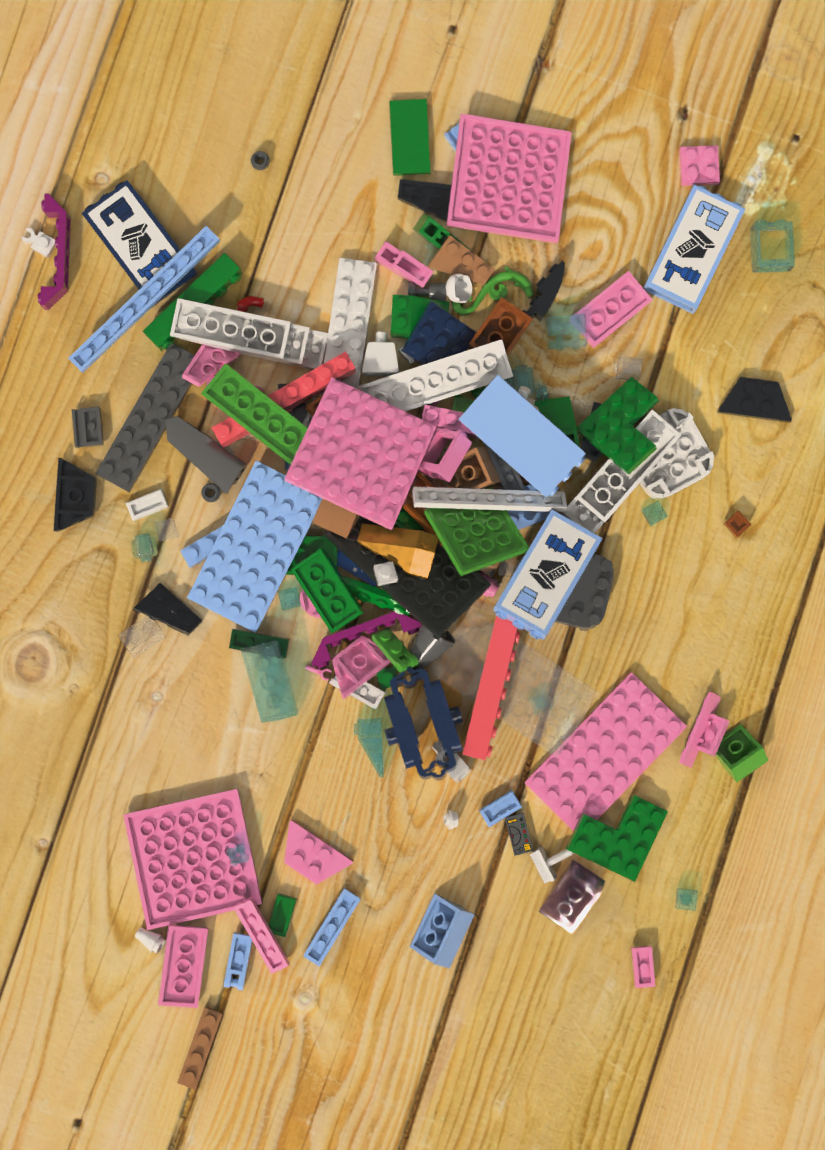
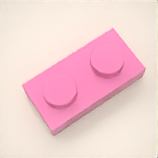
M651 945L631 947L635 988L655 987Z

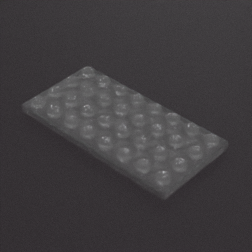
M470 608L452 634L456 640L453 647L438 657L428 670V672L474 703L494 623ZM519 640L518 643L513 645L512 650H515L516 653L514 661H509L508 669L511 670L509 681L505 680L503 686L507 690L504 700L500 699L499 707L502 708L500 720L557 758L600 693Z

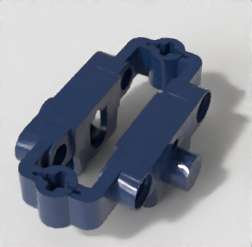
M407 668L406 671L390 680L393 694L384 697L393 725L391 728L384 729L389 746L398 743L406 769L416 766L420 778L424 780L433 778L439 781L444 779L447 773L455 770L456 760L454 754L463 751L455 728L456 724L463 723L462 715L458 706L449 709L440 679L430 682L426 670L422 668L417 670ZM406 675H410V682L407 681ZM420 680H424L423 687L428 699L426 702L438 740H441L445 755L449 758V761L445 763L440 760H434L430 763L429 768L426 769L422 767L423 761L418 748L420 744L408 707H405L402 694L398 691V687L401 686L408 689L413 688ZM436 766H439V768L442 769L441 774L437 775L436 772H433L435 771Z

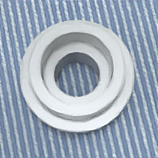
M448 810L443 818L444 825L449 830L458 826V814L452 810Z

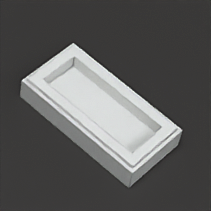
M162 489L126 503L132 521L139 520L169 507Z

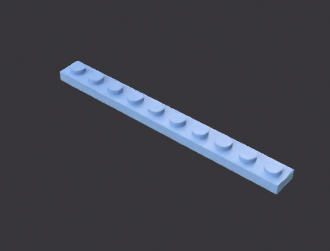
M205 226L68 359L84 373L220 242V239Z

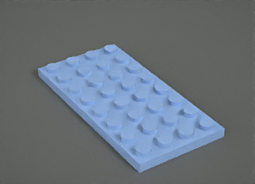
M257 460L187 597L255 633L271 605L322 501L321 497L284 481L286 475Z

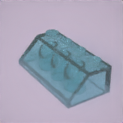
M278 638L241 648L261 723L282 720L298 715V707Z

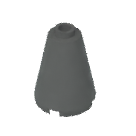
M421 625L409 650L412 655L414 654L417 657L418 665L408 668L413 670L426 668L453 647L456 640L447 630L438 639L425 626Z

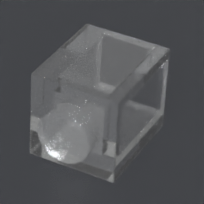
M620 356L613 366V373H616V379L628 380L630 377H633L636 381H639L643 359Z

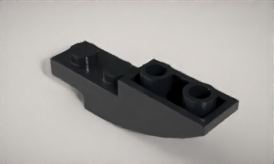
M563 260L559 264L555 263L549 270V276L546 279L542 277L537 283L536 294L538 296L534 297L529 305L531 307L527 311L523 310L530 317H535L541 321L551 308L562 283L565 268Z

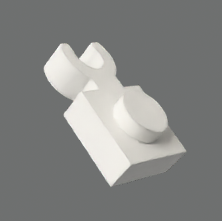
M27 228L26 230L31 233L30 238L22 236L21 239L27 244H32V250L49 259L55 249V239L41 231L37 236L31 228Z

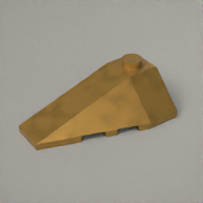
M361 525L357 543L373 553L383 556L388 562L393 561L395 565L402 568L407 574L428 579L438 542L437 535L419 530L394 527L390 530L384 526Z

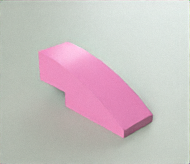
M388 242L384 243L375 257V261L385 268L422 288L434 272L403 250L399 251Z

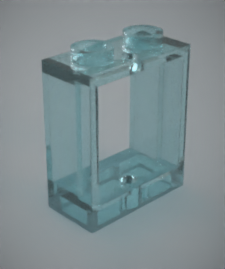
M784 219L776 220L775 222H768L767 220L756 221L750 228L752 273L790 272L795 267L793 222H786ZM785 230L786 259L761 260L760 231Z

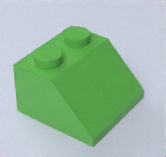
M741 724L723 736L716 753L718 760L736 782H739L769 761L763 747Z

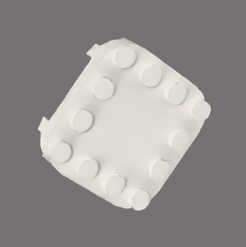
M669 409L659 415L677 430L681 436L640 482L642 489L653 499L667 498L706 477L713 468L715 458L713 451L710 452L693 421L694 417L682 409Z

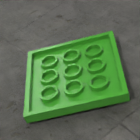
M428 508L425 510V516L460 576L521 555L529 549L528 544L507 510Z

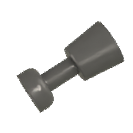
M409 282L408 295H429V299L446 302V283L429 284V288L416 287L415 283Z

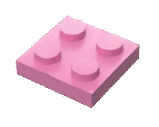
M718 145L680 147L681 186L718 185L720 183Z

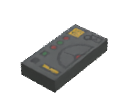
M524 813L505 817L514 855L532 852L533 847Z

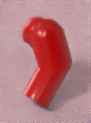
M247 296L238 301L237 310L247 312L250 306L263 308L264 298Z

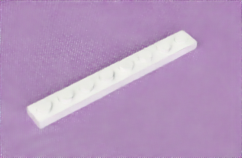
M413 487L412 491L414 507L551 512V510L566 512L567 509L565 492H556L553 496L548 495L545 497L539 491Z

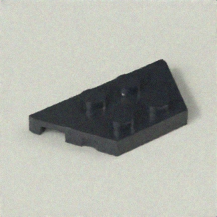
M740 377L717 410V413L787 423L792 421L779 382Z
M58 458L53 530L55 532L95 516L97 478L62 458Z

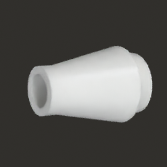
M142 927L135 935V938L151 953H158L166 941L162 938L163 935Z

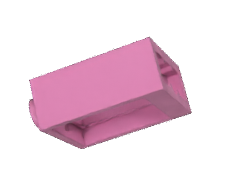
M436 427L418 470L425 476L450 482L472 442L467 438V434L461 430L453 431L447 427L444 429ZM447 441H452L439 465L435 464Z

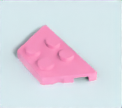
M359 637L332 659L342 698L346 699L391 663L379 647L369 638Z
M291 820L289 822L284 863L316 885L353 863V860L295 821Z

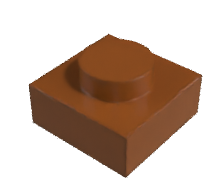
M739 510L723 523L735 538L739 537L752 525Z

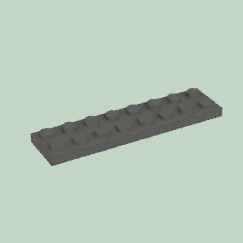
M173 343L167 348L95 474L125 491L131 492L166 431L165 420L174 417L192 386V383L183 379L182 375L195 355Z

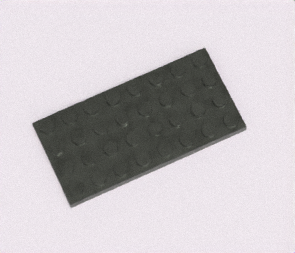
M360 516L348 538L328 530L325 533V537L377 583L373 569L374 565L387 563L388 560L357 543L362 524L381 525ZM437 543L428 579L409 575L402 568L394 564L398 581L381 585L380 587L439 639L490 588L491 584L477 571L460 576L443 545L440 546Z

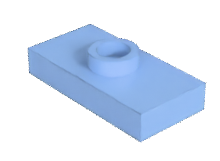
M511 790L479 809L490 827L522 808Z

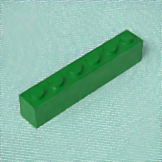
M224 253L143 330V333L160 351L166 350L175 339V337L170 336L178 298L213 306L214 301L218 297H222L227 293V288L231 284H236L241 279L243 274L241 269Z

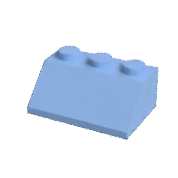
M434 894L410 948L435 965L450 968L475 914L446 898Z

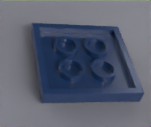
M429 302L401 351L421 365H425L467 351L470 341L477 332L435 303Z

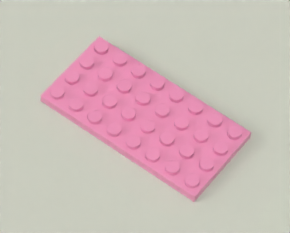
M630 672L524 783L574 831L582 813L597 820L687 726Z

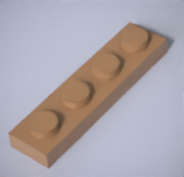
M207 1006L204 1007L178 1079V1084L196 1090L224 1012Z

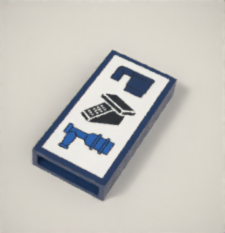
M128 180L119 183L112 192L102 195L97 203L87 206L82 213L139 290L180 251L179 247ZM194 267L156 304L195 277L197 272Z

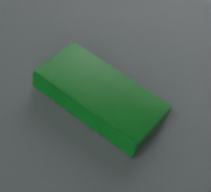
M278 893L269 922V927L273 934L286 937L297 898Z

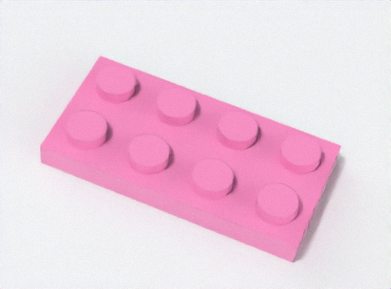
M628 271L574 314L570 321L594 349L652 302L653 299Z
M168 924L158 1005L198 1008L208 935L207 927Z

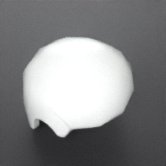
M458 273L450 276L445 287L449 299L456 303L468 302L472 294L470 277Z

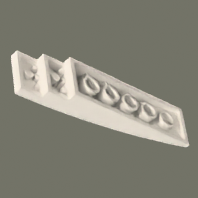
M179 298L170 336L312 370L323 364L328 333L310 330L309 327L291 324L289 321Z
M651 410L636 429L653 442L657 450L629 475L608 459L567 505L566 512H561L560 514L595 534L678 440L681 434L654 410Z

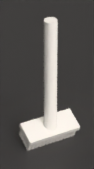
M541 846L533 851L530 856L545 884L557 878L552 865L575 853L565 849L548 858Z

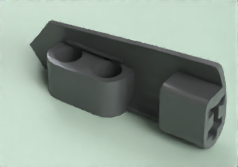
M178 416L166 419L167 441L224 493L228 494L232 485H235L242 476L247 463Z

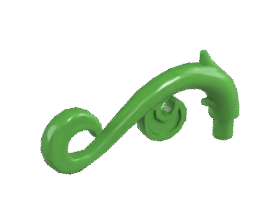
M505 266L506 271L494 275L484 284L471 307L464 309L461 307V303L453 301L452 306L457 314L465 316L472 313L479 306L487 293L492 300L499 301L501 297L505 298L507 296V289L502 284H499V290H495L494 286L499 282L507 280L516 282L514 286L521 287V290L525 291L527 298H531L534 296L531 289L532 284L526 276Z

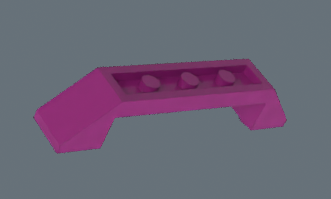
M45 193L44 200L41 202L42 211H44L48 218H59L56 219L58 237L55 238L57 256L54 257V264L57 267V274H54V285L56 287L41 286V292L38 293V303L45 310H49L68 292L71 218L48 193Z
M394 611L329 635L322 639L312 660V666H318L319 669L329 665L328 661H331L332 658L327 645H330L332 648L342 644L341 640L348 638L351 641L359 638V633L366 631L367 634L378 631V626L385 625V628L396 624L395 620L399 619L403 633L408 632V635L419 631L418 628L421 627V623Z

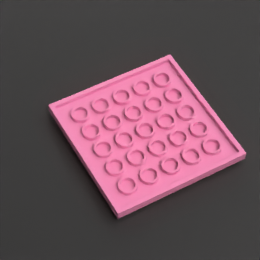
M461 114L446 226L558 243L572 132Z
M331 377L284 481L392 530L437 426Z
M238 788L123 814L147 930L234 911L235 904L250 897L254 899L256 905L263 903Z

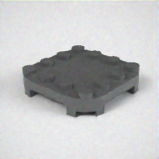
M593 554L555 620L556 623L579 628L580 631H588L602 622L606 613L614 576L613 564L610 560Z

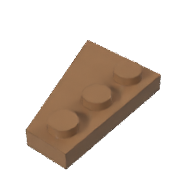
M450 235L427 266L451 275L457 273L468 275L471 281L483 285L495 270Z

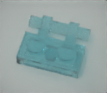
M586 313L547 317L548 336L556 335V341L548 343L549 349L559 351L563 350V348L573 347V349H580V347L587 346V339H580L579 334L587 333ZM572 334V340L563 341V335Z

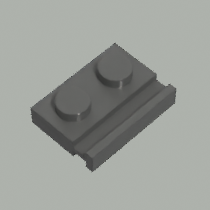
M101 408L72 409L75 447L103 446Z

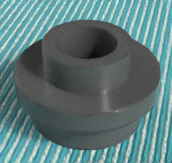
M258 151L252 155L251 165L254 169L261 171L269 166L270 160L265 152ZM259 159L264 160L262 164L257 163Z
M208 483L202 488L201 494L205 501L215 502L220 498L221 491L216 484ZM209 490H214L215 494L209 496L208 492Z

